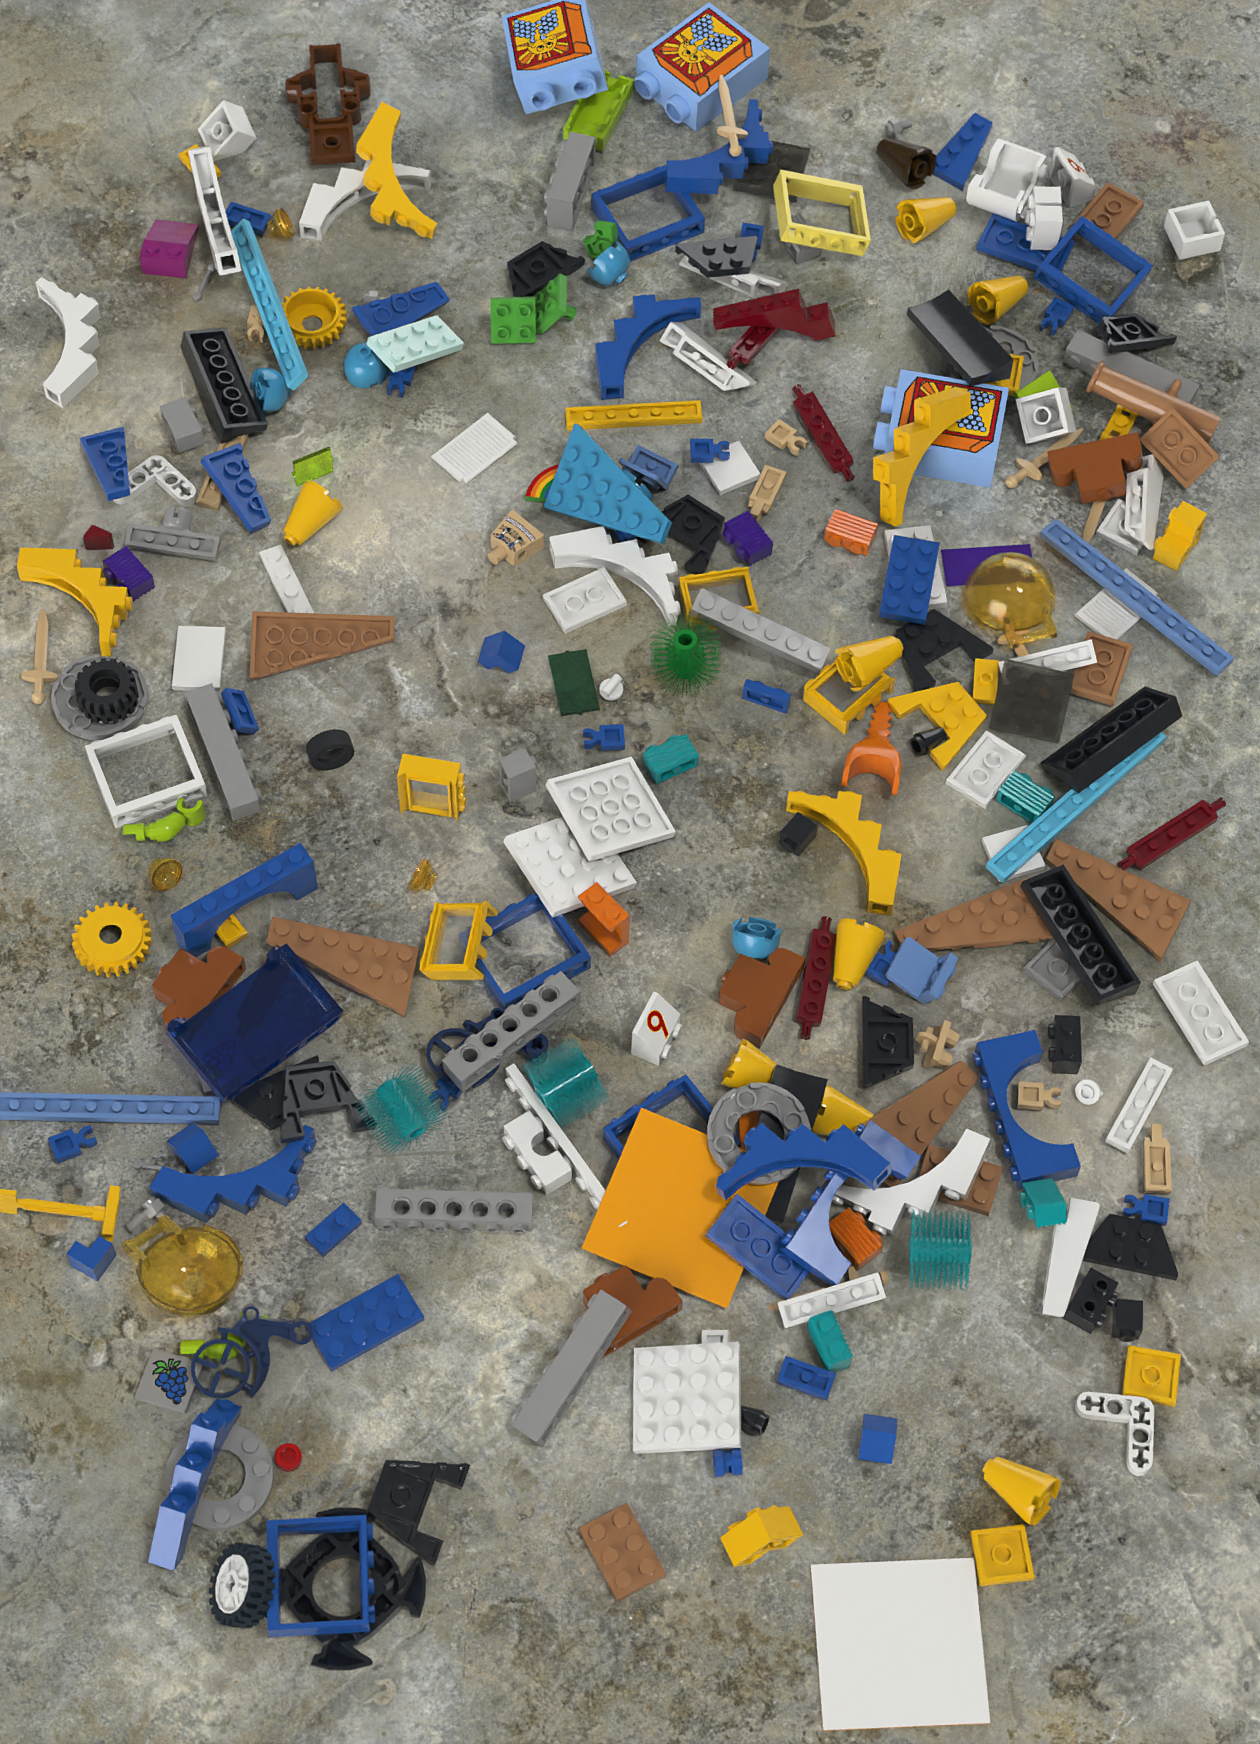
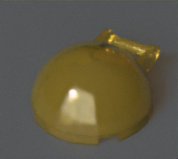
M1003 552L989 556L972 570L964 585L963 601L969 616L980 627L984 629L986 626L995 631L1003 630L1011 649L1018 648L1019 644L1047 637L1049 639L1057 638V629L1051 618V614L1055 610L1056 590L1051 576L1041 563L1025 554ZM1041 623L1044 626V629L1020 635H1016L1015 633L1016 631L1031 629L1033 627L1040 625Z
M164 1214L158 1218L156 1224L132 1240L127 1239L122 1242L124 1251L137 1263L136 1274L143 1294L157 1309L172 1317L194 1319L208 1316L221 1309L232 1298L240 1284L243 1258L239 1247L221 1229L203 1223V1228L186 1227L181 1229ZM165 1231L168 1233L156 1239L144 1252L139 1248L161 1232Z

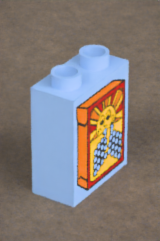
M552 0L502 16L513 80L525 114L546 110L559 104L579 98H586L608 90L595 26L586 0Z
M708 2L637 55L634 85L643 98L647 100L653 98L661 104L672 121L675 123L683 122L697 132L723 112L719 93V76L723 75L733 105L768 78L770 48Z
M901 369L898 386L885 385L881 413L892 414L890 424L884 422L877 423L873 449L883 450L885 453L894 451V428L914 422V400L956 387L971 392V415L957 420L932 442L922 456L914 471V475L991 488L1009 388L984 383L970 386L965 380Z

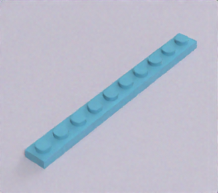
M242 219L231 231L232 238L288 388L295 390L309 375L250 221Z
M1162 732L1080 793L1073 789L1068 791L986 863L985 868L1002 883L1007 881L1162 745L1167 736Z

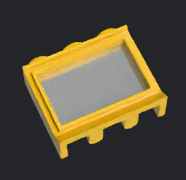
M734 567L729 570H714L708 573L688 574L684 577H679V593L686 623H690L691 627L693 622L696 626L699 622H702L689 615V611L701 588L760 615L748 567ZM709 625L708 630L710 631L711 628L714 629V626Z
M834 661L831 665L827 664L821 670L819 676L815 679H810L805 684L803 701L845 735L848 733L849 723L854 718L860 721L864 717L868 705L873 704L877 706L881 701L884 691L888 694L893 692L895 678L889 677L883 672L863 690L855 692L850 689L853 685L849 681L846 683L843 681Z
M402 754L397 774L400 813L409 809L410 811L446 817L455 816L456 820H458L460 811L464 812L466 807V797H464L466 790L464 785L465 773H461V763Z
M486 900L482 903L435 902L433 912L430 915V926L425 937V948L420 959L419 970L430 980H483L484 975L475 967L476 960L487 958V950L480 942L482 936L492 935V927L485 920L486 916H497L498 911Z

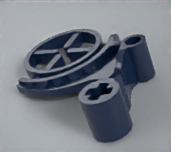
M494 1008L489 1017L478 1023L464 1020L462 1025L465 1030L449 1028L435 1034L429 1041L426 1051L427 1064L433 1074L440 1079L453 1082L443 1072L442 1063L438 1067L434 1065L430 1055L434 1045L447 1054L452 1048L441 1039L449 1036L465 1038L456 1047L458 1049L472 1035L470 1032L474 1034L479 1033L490 1020H496L503 1015L504 1010L502 1008ZM509 1027L505 1029V1031L512 1032L516 1030V1028ZM539 1034L519 1049V1051L525 1054V1058L529 1063H532L534 1059L535 1061L540 1058L542 1059L548 1052V1039L544 1035ZM489 1042L486 1044L487 1047H493L496 1045V1043ZM500 1065L471 1087H478L489 1080L496 1073Z
M252 1303L246 1304L242 1310L243 1314L232 1327L217 1326V1331L221 1332V1338L205 1342L195 1352L191 1362V1375L195 1385L201 1392L213 1398L233 1396L242 1388L248 1391L247 1394L253 1397L263 1385L270 1366L269 1338L276 1335L299 1345L307 1344L313 1337V1328L309 1321L304 1318L294 1320L265 1318L259 1316V1310L256 1305ZM249 1309H254L256 1312L253 1316L249 1317L246 1315ZM304 1325L307 1334H302L301 1338H299L294 1329ZM228 1333L243 1338L253 1350L246 1352L240 1344L227 1339ZM217 1343L227 1344L220 1360L222 1365H225L232 1346L242 1353L246 1362L245 1373L229 1367L224 1368L226 1374L243 1379L236 1388L224 1393L215 1392L221 1377L219 1371L215 1373L209 1390L200 1384L195 1373L196 1363L213 1369L217 1368L215 1362L199 1357L205 1348ZM256 1356L257 1374L251 1386L247 1383L250 1375L249 1358Z

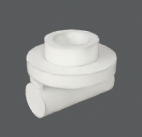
M614 674L612 678L606 679L600 684L599 691L604 699L613 701L622 696L623 685L620 675Z
M1082 1079L1075 1089L1077 1099L1086 1105L1094 1104L1104 1095L1099 1085L1091 1079Z

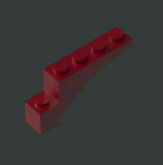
M799 288L713 308V325L716 330L731 327L763 326L797 332L813 338L814 341L836 336L835 320L828 302L806 307Z

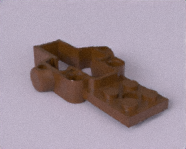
M341 43L309 45L311 69L287 78L285 89L287 101L298 104L300 125L304 128H309L312 165L355 162L353 126L359 124L362 119L360 100L371 95L369 74L342 66ZM338 62L340 88H344V85L355 89L352 92L340 89L341 117L321 119L318 116L316 91H312L309 95L302 94V91L309 88L317 89L316 63ZM330 142L337 143L335 146H328L327 144Z

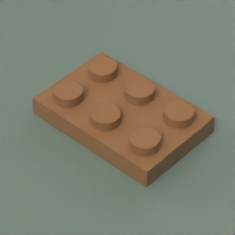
M1107 182L1073 222V225L1083 216L1117 240L1142 210L1144 202Z
M1173 407L1140 438V442L1186 489L1220 458Z
M1088 631L1085 641L1092 639L1097 663L1075 668L1067 693L1114 706L1133 644Z
M929 1144L919 1177L927 1174L944 1161L951 1151ZM983 1161L966 1200L959 1198V1200L949 1198L944 1194L945 1191L942 1190L937 1201L989 1216L1003 1167Z
M628 1503L579 1528L580 1534L617 1602L666 1577L661 1563Z

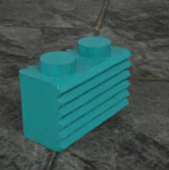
M685 733L680 736L673 735L661 745L653 744L646 748L645 752H643L642 762L656 785H659L672 777L697 767L699 764V754Z
M1014 770L998 790L996 800L1014 813H1017V815L1025 818V820L1033 823L1053 805L1055 796L1049 788L1045 786L1040 787L1032 782L1031 777L1027 774H1020Z
M1053 1178L1022 1183V1192H1019V1202L1021 1207H1025L1027 1219H1032L1037 1228L1045 1227L1046 1225L1049 1227L1051 1224L1055 1226L1056 1224L1060 1225L1067 1222L1066 1202Z
M829 1310L809 1318L807 1329L825 1370L837 1373L850 1367L853 1354L850 1353L851 1349L848 1348L849 1344L844 1339L845 1335L842 1334L843 1330L840 1329L841 1325H838L834 1311Z

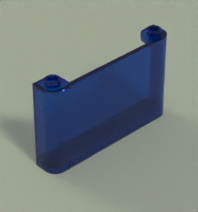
M287 943L280 948L276 946L271 949L266 955L268 958L264 966L187 1020L185 1017L181 1019L176 1017L166 1026L165 1034L223 1104L235 1098L332 1027L343 1015V1009Z

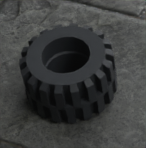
M102 658L97 663L94 660L90 662L91 665L89 667L85 665L82 668L83 673L79 672L77 675L78 680H75V692L82 713L84 712L85 717L88 719L92 718L93 722L99 723V721H102L106 725L110 721H113V724L118 723V719L125 720L128 718V713L132 714L135 711L134 706H137V698H139L132 670L129 666L126 667L122 661L117 663L116 659L111 658L110 661H106V658ZM105 687L118 688L111 695L100 696L96 694Z

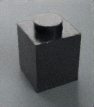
M797 812L780 832L779 844H781L785 851L794 853L799 857L816 837L818 825Z
M1117 1298L1113 1306L1112 1337L1119 1338V1340L1124 1342L1139 1340L1143 1331V1301Z

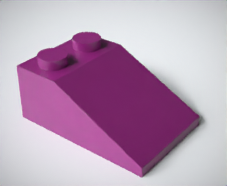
M155 219L144 239L140 254L143 274L187 278L199 224Z

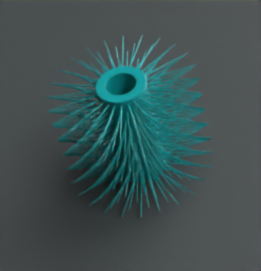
M572 1046L573 1049L571 1051L567 1050L565 1053L559 1054L558 1057L553 1056L546 1062L544 1061L545 1064L543 1066L540 1063L537 1068L529 1069L528 1071L530 1072L527 1073V1075H531L529 1077H531L530 1079L537 1096L548 1111H550L549 1113H551L552 1117L556 1118L555 1120L559 1122L563 1117L565 1119L568 1114L580 1111L579 1108L583 1107L586 1103L588 1104L587 1101L589 1099L593 1100L595 1097L601 1096L603 1091L594 1067L587 1059V1056H584L583 1050L581 1052L580 1048Z
M393 1073V1079L388 1080L387 1076V1081L381 1084L378 1089H367L376 1091H371V1093L375 1094L367 1096L371 1098L364 1101L366 1102L370 1099L372 1102H367L363 1105L369 1104L364 1108L370 1107L372 1111L369 1114L373 1113V1111L375 1112L370 1117L375 1116L372 1120L377 1119L379 1121L375 1125H380L378 1128L381 1129L378 1132L384 1130L381 1134L388 1133L381 1138L387 1136L384 1140H389L384 1144L390 1142L387 1146L393 1144L391 1147L397 1143L400 1145L403 1139L405 1140L404 1143L410 1141V1145L412 1140L416 1139L417 1144L418 1137L424 1134L426 1130H433L428 1128H435L429 1125L436 1123L433 1122L437 1120L434 1116H436V1112L440 1111H435L438 1107L433 1108L437 1105H432L435 1101L429 1103L432 1099L427 1100L432 1095L426 1097L429 1093L424 1094L422 1092L426 1087L420 1089L423 1085L418 1086L416 1084L420 1079L413 1083L408 1075L405 1076L406 1074L400 1080L399 1077L394 1078Z
M914 1214L911 1217V1236L909 1237L908 1248L911 1288L914 1276L915 1281H917L916 1289L918 1288L919 1278L921 1282L923 1279V1289L925 1277L926 1281H928V1288L930 1279L932 1282L934 1280L935 1286L936 1277L939 1284L941 1283V1278L943 1282L945 1280V1283L947 1278L949 1282L950 1279L952 1281V1277L954 1282L958 1278L961 1282L963 1276L966 1282L969 1278V1264L971 1263L972 1236L970 1238L971 1231L969 1229L971 1227L970 1218H968L967 1226L965 1219H962V1225L959 1230V1217H957L956 1225L952 1217L948 1229V1217H946V1222L944 1223L941 1216L937 1228V1216H935V1222H932V1216L930 1215L926 1227V1215L921 1221V1215L919 1214V1218L917 1217L916 1221Z

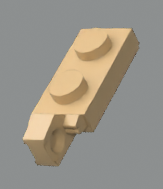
M768 465L764 466L751 493L748 508L751 509L750 514L757 520V523L762 513L768 514L769 510H771L786 479V471Z
M1151 1124L1149 1137H1144V1193L1170 1194L1172 1191L1170 1142H1168V1138H1162V1124Z

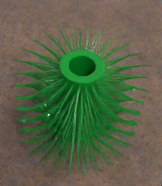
M681 621L682 625L681 627L680 625L678 626L679 631L676 634L669 628L663 627L674 634V636L668 635L666 632L662 634L672 639H665L662 636L654 637L657 640L664 639L667 643H661V641L655 643L654 641L650 644V646H659L660 644L666 646L663 649L662 647H659V649L651 647L650 649L655 656L654 658L650 656L652 658L650 661L655 664V661L657 664L660 661L661 663L662 661L666 662L664 665L658 664L654 668L656 669L657 667L659 669L660 667L661 669L664 666L669 668L663 671H656L655 673L660 674L661 672L662 674V672H669L671 670L672 672L667 675L670 676L672 673H675L676 679L672 683L673 685L675 682L676 684L678 683L679 678L682 684H685L686 679L687 695V679L690 689L693 678L694 681L700 682L695 677L696 675L704 681V678L698 675L697 672L708 677L710 676L713 679L714 676L705 674L700 670H707V672L709 670V672L713 671V673L716 671L718 673L720 670H710V668L707 669L705 666L708 665L711 668L714 666L715 668L717 665V668H719L722 664L716 662L718 656L722 653L720 650H717L719 646L716 644L719 643H716V640L715 642L714 640L702 642L707 638L715 637V634H711V636L701 638L702 635L711 633L714 629L705 631L697 636L704 627L697 630L700 625L698 623L696 628H693L694 631H692L690 623H687L686 629L685 621L684 629L683 622ZM712 643L711 647H705L707 644ZM707 649H711L710 653H706L704 651ZM660 650L667 651V653L662 654V652L660 653ZM709 655V656L712 657V658L708 659V658H705L704 656ZM661 656H662V657H663V656H667V657H668V658H666V659H664V660L660 659ZM707 660H710L711 663L707 664L704 663V661L706 662Z

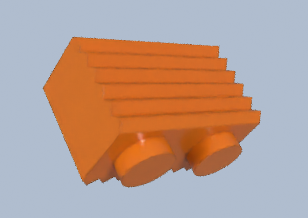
M835 509L825 529L824 541L834 547L842 546V548H846L854 554L867 556L876 538L878 523Z
M848 1207L829 1222V1226L837 1248L851 1262L855 1270L859 1271L881 1254L883 1240L875 1230L870 1231L866 1227V1221L858 1211L853 1212Z

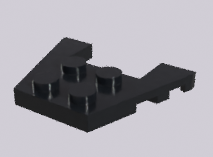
M688 494L664 507L662 513L672 522L668 534L696 551L685 563L684 569L691 574L697 575L703 574L707 570L723 529L725 517ZM636 536V539H638L644 544H646L649 541L647 539H643Z
M935 609L927 612L925 625L909 622L898 628L895 632L896 638L902 642V656L908 666V673L910 679L913 680L915 692L935 687L936 680L924 666L959 646L966 651L974 662L975 658L984 659L993 653L992 646Z
M334 1060L285 1068L283 1072L280 1143L304 1139L305 1133L300 1115L346 1109L353 1133L368 1131L377 1123H373L375 1119L372 1120L373 1117L369 1118L368 1113H364L366 1106H363L364 1103H361V1099L356 1098L350 1089L352 1086Z
M385 1460L366 1513L427 1563L434 1566L443 1540L418 1531L420 1520L434 1481L436 1480L461 1490L470 1464Z

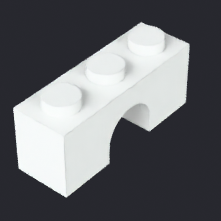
M530 1110L504 1125V1136L502 1139L506 1147L516 1152L518 1155L516 1159L523 1170L527 1169L532 1175L530 1179L537 1190L542 1189L544 1194L548 1195L572 1180V1169L558 1150L547 1156L538 1155L533 1151L534 1146L544 1140V1130Z

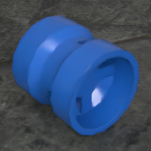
M740 1448L731 1449L729 1452H724L722 1449L713 1450L715 1477H724L727 1473H732L734 1476L743 1475Z

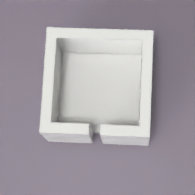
M1034 186L1033 194L1028 197V209L1030 210L1025 212V223H1029V227L1026 229V240L1030 241V250H1053L1059 242L1063 223L1062 206H1058L1062 203L1061 187Z
M1210 201L1168 210L1164 228L1179 260L1221 250L1225 232L1219 220L1215 219L1216 214Z

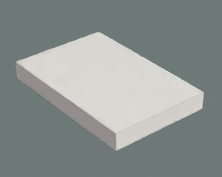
M605 567L543 594L544 602L565 634L627 606L626 599Z
M178 626L172 679L173 691H190L211 683L215 692L221 690L226 638L225 627Z
M986 730L946 779L945 784L986 809L1008 777L1025 761L1026 755Z

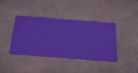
M1030 544L941 550L946 586L1036 581Z

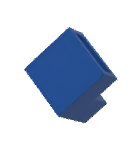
M505 630L484 638L478 663L487 669L499 666L508 674L519 670L525 645Z
M191 1123L167 1140L173 1153L181 1159L185 1168L192 1174L219 1156L204 1130L194 1123Z
M101 1236L97 1237L90 1248L75 1241L66 1253L72 1267L97 1282L117 1256L113 1243Z
M864 1414L858 1459L892 1464L897 1435L896 1418Z

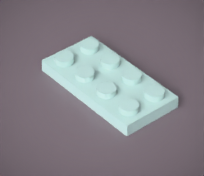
M436 315L368 337L366 344L394 373L460 351L463 348L464 342Z

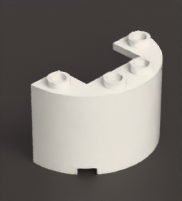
M998 138L990 151L987 168L982 176L976 174L968 186V204L1016 222L1021 218L1025 219V212L1028 210V197L1033 194L1034 186H1037L1039 178H1043L1047 170V165L1044 164L1046 155Z

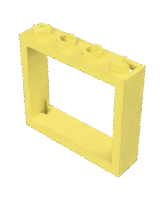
M780 170L773 185L780 241L864 256L871 238L863 187L861 185ZM788 195L849 206L854 234L792 223Z

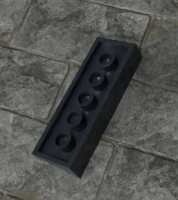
M949 289L925 303L908 307L907 316L970 386L1010 379L1014 359Z
M227 328L184 331L180 348L220 443L223 444L249 433L266 431L268 423Z
M1144 686L1041 762L1043 770L1061 779L1074 791L1080 793L1183 716L1176 696Z
M1064 864L1022 881L1021 889L1096 1005L1119 997L1135 995L1141 981Z
M776 1064L773 1068L769 1084L787 1090L799 1100L805 1109L812 1131L828 1079L798 1072ZM760 1110L755 1128L762 1123L780 1139L784 1140V1129L779 1119L769 1112ZM800 1167L790 1176L779 1181L765 1216L777 1226L784 1221Z

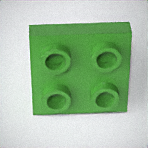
M559 274L556 278L549 281L542 291L535 295L536 333L542 335L561 317L569 321L575 318L577 308L566 304L567 276Z
M490 297L491 344L536 343L535 297Z

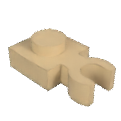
M251 305L247 321L249 328L247 332L248 340L252 341L254 335H260V342L263 343L265 341L264 330L266 329L257 306Z
M780 419L765 432L766 440L781 450L786 446L789 447L790 452L795 456H798L800 451L796 447L797 445L804 449L807 446L806 439L796 437L797 430Z
M1019 1081L1017 1085V1109L1042 1111L1044 1104H1047L1050 1108L1058 1109L1061 1107L1062 1101H1056L1052 1099V1096H1060L1062 1089L1053 1087L1049 1090H1044V1083Z

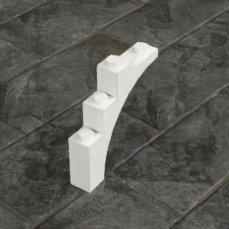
M210 146L189 149L188 153L199 208L204 220L207 239L211 246L215 268L219 276L240 272L238 252L226 217Z
M371 160L366 161L363 171L341 167L335 187L313 183L299 222L301 238L322 241L331 224L347 208L362 199L379 193L370 191L363 184L364 174L371 164ZM393 163L394 172L402 190H430V170Z
M41 277L36 282L38 295L58 314L66 330L65 345L61 359L52 374L43 383L46 398L64 408L99 374L97 360L91 355L100 346L98 332L93 327L101 318L99 304L92 297L88 298L82 293L75 298L71 293L64 292L58 288L54 282H49Z
M604 526L549 537V550L555 569L566 567L601 569L605 567L607 571L628 579L644 590L657 604L664 618L671 622L668 626L677 625L675 621H677L678 615H681L679 602L674 601L673 596H675L674 584L675 575H678L676 561L671 560L670 553L645 557L644 550L639 548L636 539L612 544L610 534L606 535Z
M966 1128L957 1146L944 1161L927 1174L908 1183L890 1188H877L875 1191L872 1189L848 1187L841 1184L831 1202L841 1206L843 1203L853 1206L852 1210L854 1212L858 1211L863 1216L869 1213L868 1222L872 1226V1231L875 1230L883 1236H886L887 1233L893 1235L905 1208H908V1212L912 1215L915 1214L918 1218L919 1214L921 1218L923 1215L930 1218L942 1190L945 1191L944 1194L954 1200L962 1198L966 1200L989 1150L991 1139Z

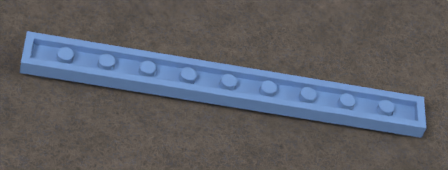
M1057 518L1040 532V538L1214 675H1220L1233 662V656Z
M0 1092V1120L220 1124L221 1097Z

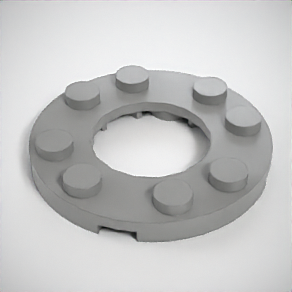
M1001 326L986 328L1008 354L1024 356L1019 390L1035 380L1039 361H1037L1033 345L1023 335L1012 329ZM948 362L951 378L965 380ZM1007 396V402L1016 399L1014 396Z
M92 654L79 658L62 670L63 674L57 682H54L51 702L58 722L71 734L88 740H104L119 732L129 731L143 717L148 705V689L142 672L132 662L129 661L128 663L113 654L111 657L102 656V654ZM102 658H106V661H110L111 658L116 659L117 663L122 661L126 667L129 666L132 670L139 698H137V706H134L135 711L132 714L128 713V718L125 720L118 719V723L113 724V721H110L108 725L103 724L102 721L95 723L92 718L88 719L85 717L84 712L82 713L77 705L75 680H78L77 675L79 672L83 673L82 668L85 665L89 667L91 665L90 662L94 660L97 663Z
M749 1083V1085L730 1090L719 1099L708 1120L707 1141L713 1159L723 1171H729L735 1165L737 1157L743 1153L734 1141L733 1131L737 1121L748 1112L761 1110L769 1112L778 1118L784 1129V1142L786 1141L787 1134L793 1128L797 1129L801 1124H804L811 1130L805 1109L793 1094L773 1084ZM799 1167L777 1170L758 1177L748 1184L765 1185L775 1183L790 1176Z
M234 1424L220 1451L234 1454L242 1461L246 1471L244 1485L236 1495L227 1500L211 1501L201 1496L192 1524L207 1529V1531H227L248 1523L264 1508L273 1488L274 1468L266 1446L253 1432ZM189 1434L179 1441L168 1458L164 1476L167 1496L171 1490L175 1466L186 1452Z

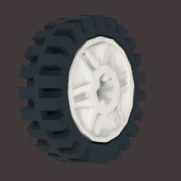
M248 1543L230 1544L228 1548L222 1551L223 1556L219 1555L217 1559L219 1565H214L212 1570L215 1572V1576L210 1578L213 1587L209 1588V1594H212L209 1603L213 1605L211 1612L215 1614L214 1618L216 1621H220V1624L235 1628H253V1626L259 1624V1620H263L265 1617L264 1611H268L270 1608L268 1601H272L274 1597L271 1594V1589H275L276 1583L272 1582V1579L276 1578V1571H272L275 1564L274 1561H270L272 1556L270 1553H267L268 1550L266 1548Z

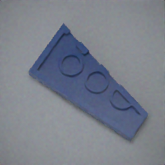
M974 113L936 155V166L933 175L963 191L972 168L979 157V153L992 129L993 122Z
M438 282L411 289L409 292L391 295V297L371 301L363 306H354L351 311L371 337L417 322L447 304L450 299Z
M124 427L81 437V447L107 500L111 501L130 496Z
M238 443L202 457L201 464L251 533L269 526L271 518L262 496L258 494L257 483L249 471L250 465L242 453V445Z

